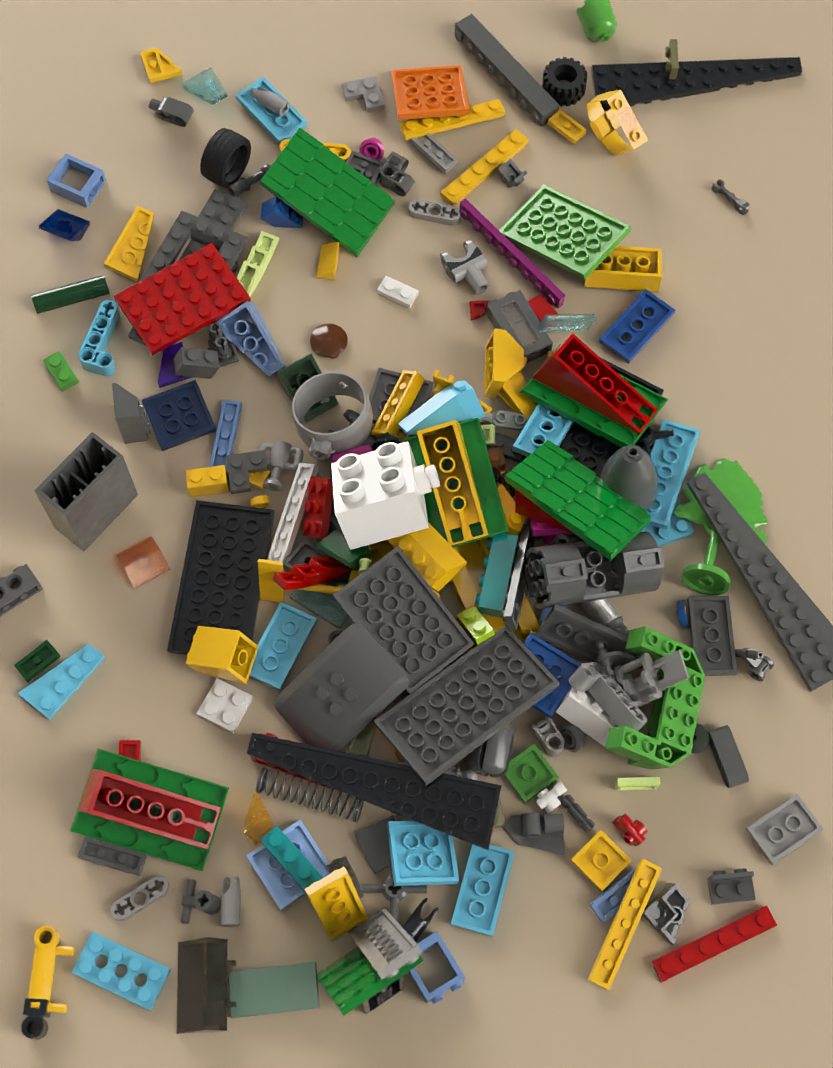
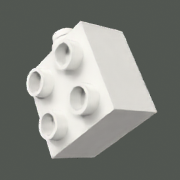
M408 441L400 444L393 442L385 443L379 446L376 451L362 455L347 454L342 456L337 462L331 463L335 515L350 550L429 528L424 494L432 492V488L439 487L440 481L435 465L425 467L423 464L417 466Z

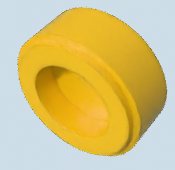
M267 495L256 496L249 500L250 506L256 508H265L270 504L269 496Z

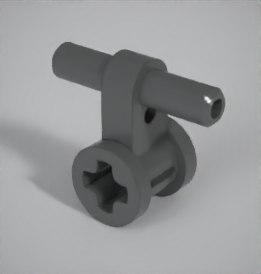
M753 648L735 649V656L742 658L750 666L747 672L757 681L762 682L766 672L774 667L773 661L763 655L762 651H757Z
M193 879L188 880L186 893L182 898L181 905L183 910L180 922L183 924L189 923L192 907L209 915L216 914L221 908L220 898L209 891L203 890L194 896L196 880Z

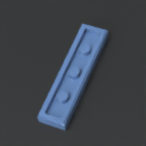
M222 401L209 467L225 465L226 471L228 470L226 455L233 454L242 402Z

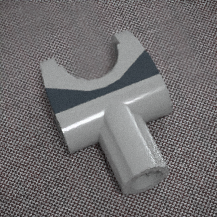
M471 240L463 242L467 254L462 258L452 257L447 252L441 253V262L453 283L456 284L466 279L475 294H481L486 291L489 283L481 273V270L487 268L488 263L483 253Z

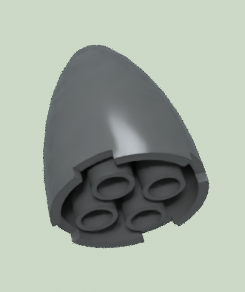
M628 445L617 450L604 465L600 479L604 480L605 484L612 491L621 495L623 499L630 500L647 510L655 502L657 496L658 479L655 465L648 453L639 446Z

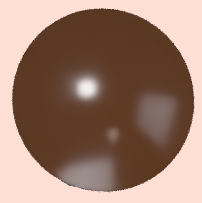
M335 324L318 326L310 337L311 349L318 355L331 359H336L345 350L348 343L346 332Z

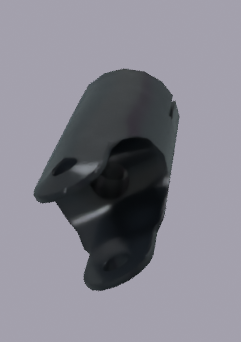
M427 898L422 900L402 927L415 942L439 909L438 907L434 908L427 918L422 919L420 914L428 900Z

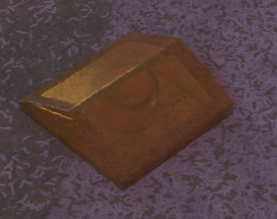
M152 536L116 555L134 588L171 570Z

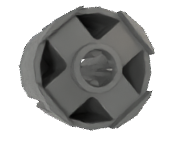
M511 725L509 729L502 728L469 753L467 757L469 769L478 775L486 777L489 774L490 777L494 778L505 775L509 767L516 729Z

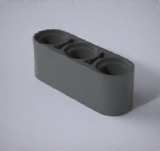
M725 725L709 730V745L726 787L731 788L749 782L746 767L729 726Z

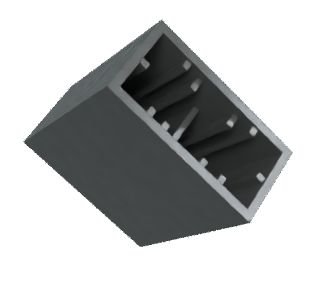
M93 432L34 490L54 528L83 552L138 496L123 455Z

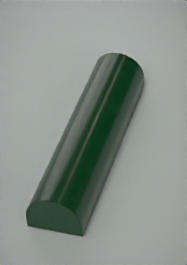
M101 275L32 294L31 297L36 313L39 314L110 294L105 276Z

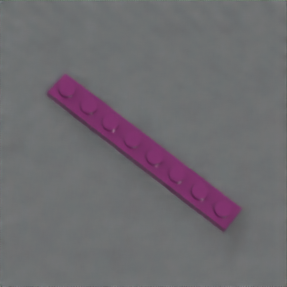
M466 198L462 200L459 211L461 217L464 220H468L472 224L473 229L480 232L485 240L492 244L501 256H505L510 265L517 268L524 279L529 280L538 292L544 294L550 304H554L557 308L564 305L565 294Z

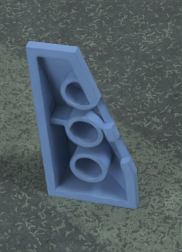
M247 301L217 321L221 325L225 337L236 345L242 353H245L268 376H272L275 372L286 367L265 320L255 303Z

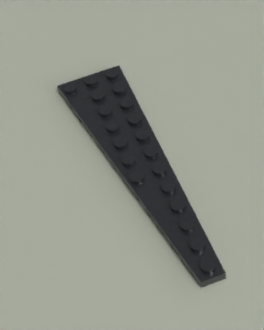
M800 57L683 61L679 62L676 79H669V72H666V62L592 65L591 71L594 97L606 92L621 90L631 107L641 102L647 104L651 103L652 100L660 99L664 101L671 98L719 91L724 87L736 88L737 85H752L757 81L769 82L801 76L802 67ZM607 100L600 101L604 111H608L611 108Z
M256 733L251 735L247 754L489 851L502 788L501 785L443 773L426 786L411 767L407 765Z

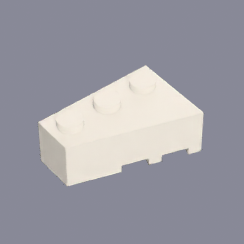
M572 686L555 711L604 747L606 746L609 728L618 727L589 691L579 692Z

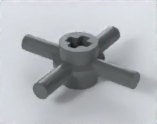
M391 865L390 877L386 878L383 884H362V893H382L385 899L390 901V914L398 922L399 901L404 899L407 893L427 894V885L397 886L401 890H398L397 894H392V891L388 889L394 883Z

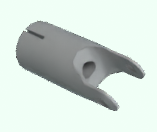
M262 87L250 89V95L269 110L281 117L288 112L290 103L275 93Z
M233 875L231 878L226 877L223 880L220 926L238 927L240 925L241 890L240 878L237 875Z

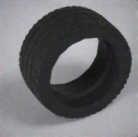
M227 128L218 130L209 140L200 162L202 176L224 188L235 184L244 173L251 154L250 141L233 130Z

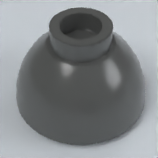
M565 724L559 730L564 739V747L571 752H577L582 748L587 734L573 724Z

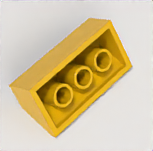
M616 246L584 280V287L639 291L647 289L648 291L659 292L662 279L661 249Z
M429 522V528L387 539L394 548L398 546L424 580L437 591H440L467 564L465 559Z

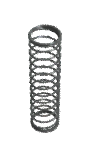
M267 767L262 768L256 785V793L260 794L265 788V795L268 796L273 790V797L275 799L281 792L282 801L289 794L290 803L297 796L298 806L305 798L306 808L310 806L313 800V810H316L321 803L320 809L323 813L329 805V815L333 814L337 807V817H340L345 809L344 818L346 820L353 811L352 820L353 822H358L364 804L363 800L355 798L346 818L350 795H347L344 806L338 815L342 792H340L332 812H330L334 793L332 788L328 802L322 810L327 786H324L317 806L314 807L319 785L317 783L312 798L307 805V795L311 783L309 780L304 796L299 803V793L303 778H301L296 794L291 801V791L295 775L292 778L286 796L283 798L287 773L284 776L279 792L275 796L279 771H277L273 786L267 794L271 769L268 772Z

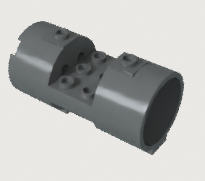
M644 531L640 532L611 561L584 540L530 548L526 553L529 562L525 565V578L530 598L534 597L536 600L535 607L544 609L553 607L555 604L563 606L656 591L661 584L664 561L661 547H658L654 537L649 532Z

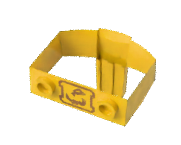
M621 90L597 95L587 103L589 124L595 136L615 156L634 150L648 141ZM607 100L611 108L604 112L600 101ZM620 125L631 143L629 146L615 131Z

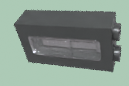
M521 290L510 292L505 297L499 300L494 299L487 304L486 314L494 328L506 330L524 349V357L527 358L526 363L546 355L548 351H552V340Z

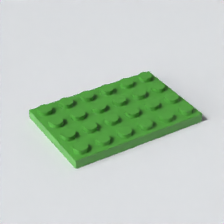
M543 185L499 231L517 246L585 280L631 232V227L557 190Z

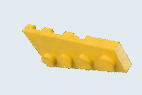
M137 205L104 262L105 268L138 283L154 219L153 212Z

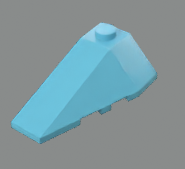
M463 380L457 381L443 389L399 422L398 425L406 435L416 434L419 430L453 420L464 422L477 417L480 419L485 416V413L474 389Z

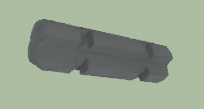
M568 794L562 798L561 804L568 808V812L578 824H582L581 827L585 832H589L594 828L595 823L590 818H587L588 815L578 803H574L571 795Z

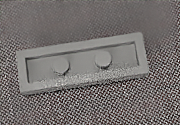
M429 133L423 137H413L409 140L412 145L445 174L459 163V160Z

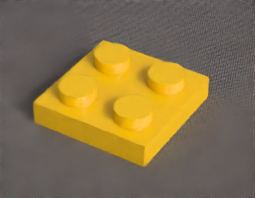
M602 830L571 859V862L601 892L632 861Z

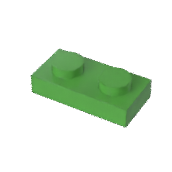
M60 351L43 359L44 364L62 392L79 383Z

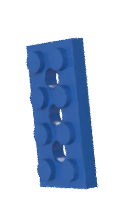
M645 289L600 337L599 343L629 364L671 318L675 309ZM644 311H651L653 316H646ZM639 323L642 328L635 329L632 324ZM621 336H629L631 340L625 342L621 339Z

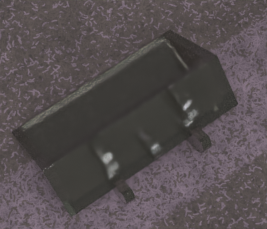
M205 937L178 942L176 1034L227 1031V1008L236 1007V1002H227V967L236 966V960L227 961V939Z

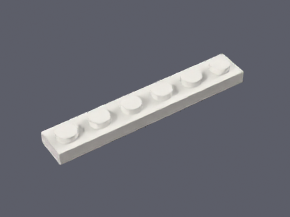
M299 463L267 560L284 562L289 557L305 511V503L308 500V482L311 476L316 477L319 469L316 464Z

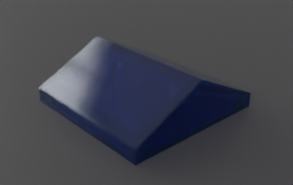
M57 209L39 225V229L69 241H81L90 226V221Z

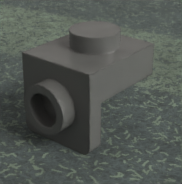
M511 158L496 170L508 187L514 184L516 187L525 180L523 177L527 174L526 170L521 172Z

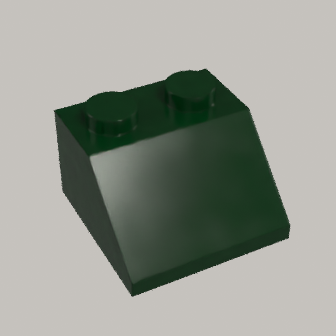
M334 530L316 546L356 571H359L360 559H371L375 553L369 549L371 545L350 550L343 532Z

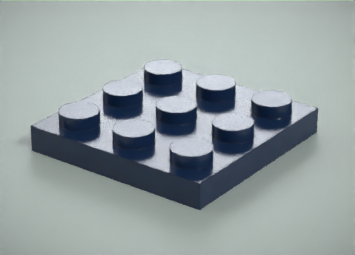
M196 380L142 400L162 451L216 431V426Z

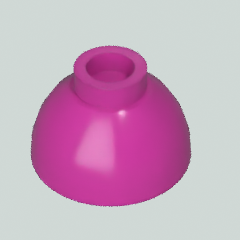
M367 138L361 143L359 152L362 155L380 161L384 155V146L376 138Z

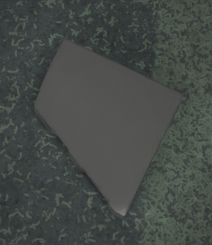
M669 883L645 907L642 915L671 945H674L677 940L675 936L678 927L683 923V914L688 908L690 899L677 883Z

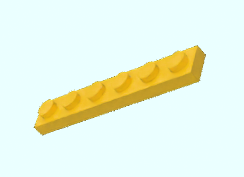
M500 99L469 106V115L413 119L399 123V128L406 141L413 137H423L428 133L431 135L505 117L506 111Z
M515 129L443 189L440 196L450 205L455 206L507 160L523 149L529 143V139Z
M640 859L587 980L610 990L662 871L661 867L645 859Z

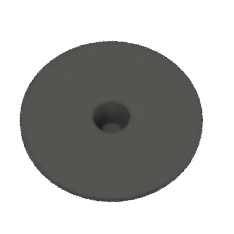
M700 724L696 725L691 753L703 751L709 743V733Z

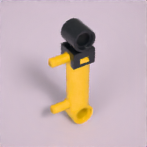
M49 926L38 928L34 935L35 950L28 998H25L23 1015L28 1017L22 1022L21 1031L25 1037L33 1040L42 1039L48 1032V1024L43 1017L50 1018L51 1012H67V1004L52 1003L50 996L56 955L73 956L75 948L58 946L60 935ZM51 933V941L43 944L44 935ZM38 1022L40 1028L38 1032L32 1034L30 1027L32 1023Z

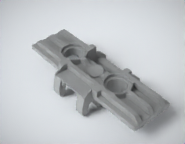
M677 650L655 661H652L649 653H644L640 658L623 666L618 665L615 667L616 679L614 680L635 705L641 707L661 698L666 688L688 679L689 675L681 650ZM641 666L644 667L641 676L636 679H632L631 674H626ZM660 669L664 672V678L661 681L657 678V672Z

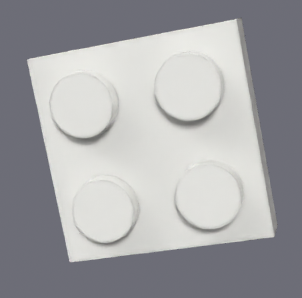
M216 678L199 708L197 716L234 734L251 704L253 696Z

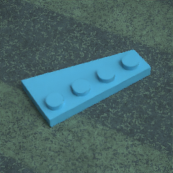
M87 644L18 694L50 720L101 664L105 656L93 646Z

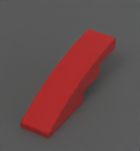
M333 557L310 558L308 565H293L290 572H275L272 580L283 590L301 589L335 579L350 572L352 568Z

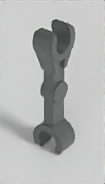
M717 180V185L720 187L712 184L713 192L722 193L727 197L728 201L735 204V207L742 215L748 213L750 204L738 199L734 193L728 191L724 187L723 180Z

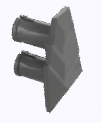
M215 322L216 328H214L212 323L209 326L208 350L218 352L219 368L238 362L239 358L235 345L225 337L219 323Z

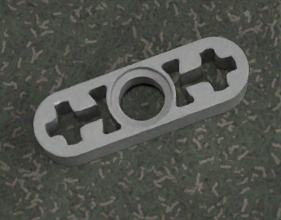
M419 199L412 200L409 203V215L413 218L447 225H456L460 221L461 213L457 207ZM433 209H436L440 213L434 216L431 215L429 212Z
M162 876L150 879L115 901L111 906V915L118 921L129 919L164 897L169 892V882ZM158 881L161 884L164 883L165 885L162 886L163 891L159 892L158 890H155L152 892V894L154 895L153 898H151L148 891L145 890L147 887H149L150 890L156 888L155 883ZM145 893L146 901L141 905L136 904L134 901L136 894ZM130 899V902L135 907V909L132 910V908L129 906L124 910L125 914L123 916L120 914L116 915V912L118 911L117 907L119 905H121L122 907H126L127 905H129L127 900Z

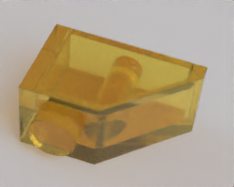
M258 792L253 796L244 821L247 829L243 830L248 842L253 841L255 846L260 844V840L275 827Z

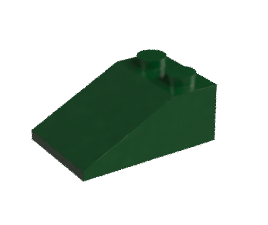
M311 353L275 372V375L291 402H293L299 387L311 377L322 372ZM330 396L316 402L305 414L304 421L307 423L339 405L336 397Z

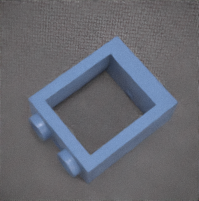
M65 154L58 161L57 167L47 178L50 191L86 208L89 207L106 182L102 169L69 154ZM70 167L91 176L81 191L60 182Z
M438 931L417 944L422 953L438 944L455 972L456 977L429 993L415 968L408 971L427 1003L432 1001L433 1004L445 997L443 993L449 989L454 992L462 987V981L465 980L464 974Z

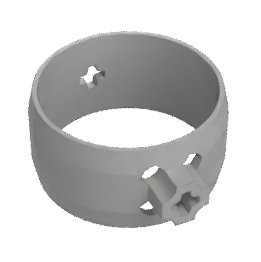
M325 372L315 375L299 387L292 402V417L298 435L309 447V455L317 460L324 461V459H329V456L355 449L364 443L371 432L373 411L368 394L360 382L348 374ZM345 395L353 397L364 404L359 417L350 426L340 431L317 433L302 425L307 411L316 402L326 397Z

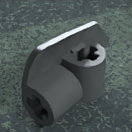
M524 813L510 816L505 827H503L519 845L561 855L566 854L563 836V813Z

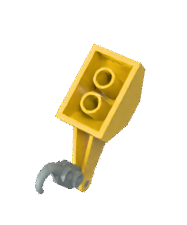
M494 328L485 345L484 397L496 398L500 396L514 412L498 410L488 414L485 413V416L480 418V421H487L498 428L523 430L536 408L534 401L519 393L526 385L521 371L526 367L527 358L524 357V349L503 329Z

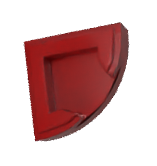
M488 300L470 301L471 321L481 318L486 313Z

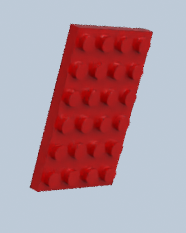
M213 243L114 295L115 301L152 356L222 318L245 302L251 301L250 296Z

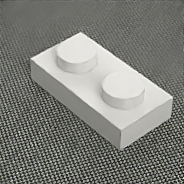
M385 276L377 289V294L410 309L419 291Z

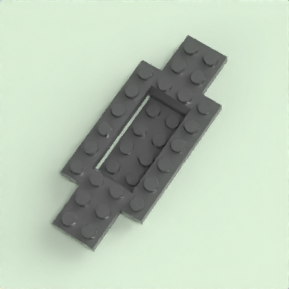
M214 189L198 217L181 211L140 281L173 264L190 236L191 241L179 260L213 243L232 270L248 242L246 236L234 232L248 207V202ZM132 327L128 334L129 339L145 345L134 327Z

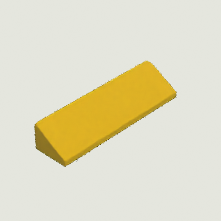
M403 370L371 432L372 435L378 437L389 432L391 435L395 434L397 436L400 430L398 423L406 418L424 383V378L419 372Z

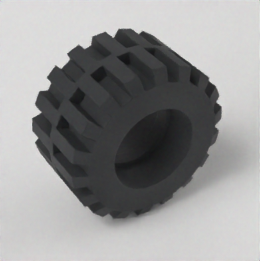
M556 58L555 61L552 60L549 62V65H546L543 73L542 87L560 106H570L571 103L574 105L585 94L588 73L585 70V66L580 65L581 62L578 60L574 61V58ZM560 80H566V81H569L570 83H561V82H559V81H560Z

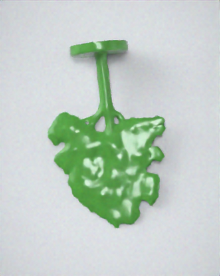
M723 458L715 463L716 466L712 470L705 463L699 466L693 478L705 472L765 544L767 541L765 531L756 530V527L768 523L766 516L763 514V509L760 508L763 504L761 499L762 493L753 482V479L742 469L738 461L731 462ZM686 488L683 490L684 495L691 501L684 505L681 503L677 505L674 514L679 518H685L696 524L704 525L710 538L704 563H694L685 567L681 580L686 587L699 594H724L729 590L730 577L721 568L713 565L718 545L721 541L714 529L709 528L710 523L690 489Z

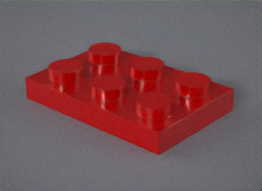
M311 476L307 486L309 494L308 500L305 503L306 517L302 525L303 535L326 538L328 536L333 498L332 478Z

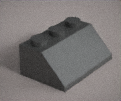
M112 383L115 419L124 443L148 441V434L151 433L144 406L139 404L136 396L117 383Z

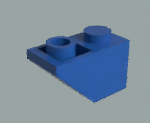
M274 196L262 203L261 220L274 227H302L303 216L278 197Z

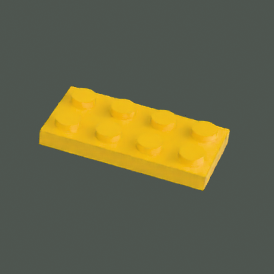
M345 867L333 871L327 877L312 883L311 886L305 889L330 941L369 919Z

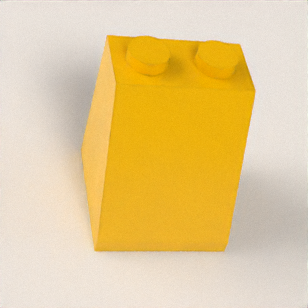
M198 626L185 664L196 672L247 685L259 646L239 630Z

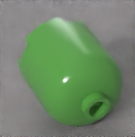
M585 0V5L581 8L578 7L576 13L586 36L594 42L609 40L617 28V21L610 1Z

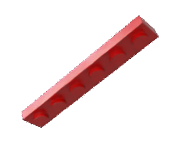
M766 905L652 961L651 964L662 983L776 927L777 924Z

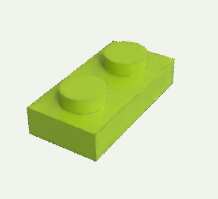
M475 606L457 615L459 622L477 645L495 635L493 628Z

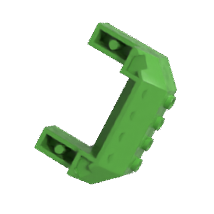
M645 626L629 631L626 650L639 656L649 653L652 661L681 650L689 678L666 688L662 693V697L654 700L647 735L627 726L609 728L605 749L628 758L629 765L653 770L670 768L690 755L702 690L704 688L705 674L693 648ZM662 669L658 670L657 675L659 676V681H661L664 678V672Z

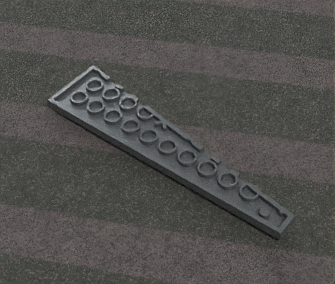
M704 472L688 480L687 486L810 692L833 680V625Z

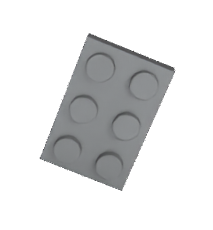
M796 794L745 830L770 865H773L821 832L823 827L800 796Z

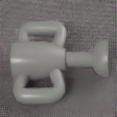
M274 441L273 445L269 443L261 444L258 451L265 450L266 453V449L271 450L267 466L273 468L271 478L264 481L263 486L271 491H281L282 484L278 480L280 471L284 468L293 471L297 470L299 463H302L303 450L299 447H292L291 444L284 441ZM296 453L294 464L291 465L288 463L290 454Z

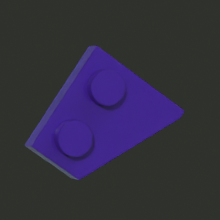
M182 342L171 345L163 351L158 377L159 388L192 378L175 375L173 358L180 348L184 347Z

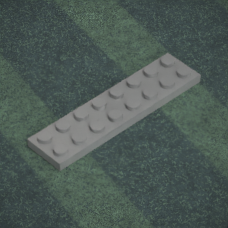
M385 908L348 931L381 980L385 977L386 979L393 977L398 973L400 967L405 964L410 965L418 960V955L422 953L418 944Z

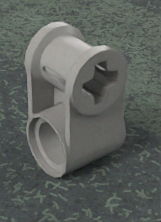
M545 715L543 720L529 725L531 732L547 755L556 757L562 753L564 739L551 718ZM555 741L559 744V747L556 749L551 748L549 743Z

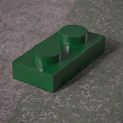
M46 640L14 666L24 679L29 682L61 656L50 642Z

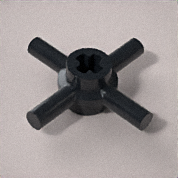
M648 426L635 443V446L644 449L651 457L650 450L653 448L655 441L674 436L673 428L654 432Z

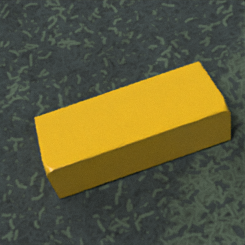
M339 242L321 245L316 278L335 280L340 250Z

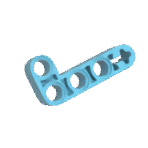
M108 299L101 303L78 353L80 363L86 371L103 376H111L116 371L112 355L105 352L120 319L117 304L113 300Z

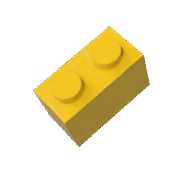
M225 465L185 470L190 497L229 492Z

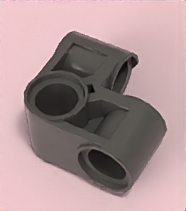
M392 151L380 169L381 185L400 196H405L415 183L413 178L405 173L409 160Z

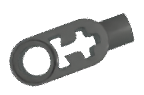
M164 97L162 101L152 98L149 103V108L155 110L156 115L161 120L181 127L187 125L194 112V109L189 104L170 97Z

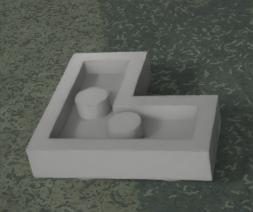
M376 76L342 83L346 102L363 98L367 112L384 109V102Z

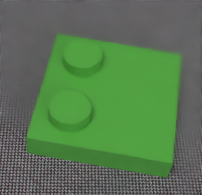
M535 744L509 762L508 771L505 774L525 803L560 779Z

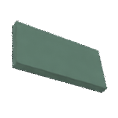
M316 962L228 972L231 1018L320 1008Z

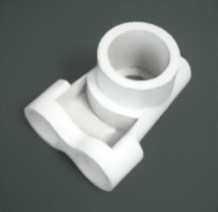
M559 781L550 791L548 788L541 791L537 795L539 799L536 802L541 809L544 808L547 813H550L561 804L557 797L565 793L567 789Z

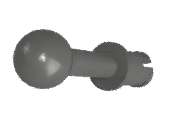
M263 165L260 172L247 179L245 177L240 178V181L228 186L229 193L235 197L245 190L249 191L250 185L261 180L271 165Z

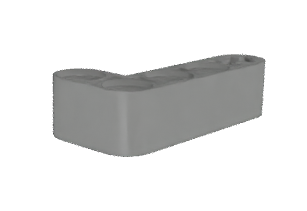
M597 662L581 664L569 678V683L575 690L579 692L589 691L618 727L627 726L639 731L647 722L645 715L614 678L605 674V668Z

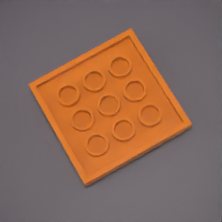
M461 65L392 70L398 120L469 115V104Z

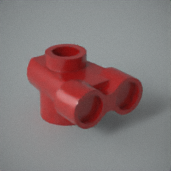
M626 813L618 816L612 822L624 834L622 838L627 844L638 846L646 839L644 835L648 830L645 825L639 820H635L632 823V820Z

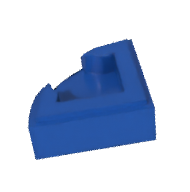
M680 600L677 602L680 625L682 628L689 627L685 600Z

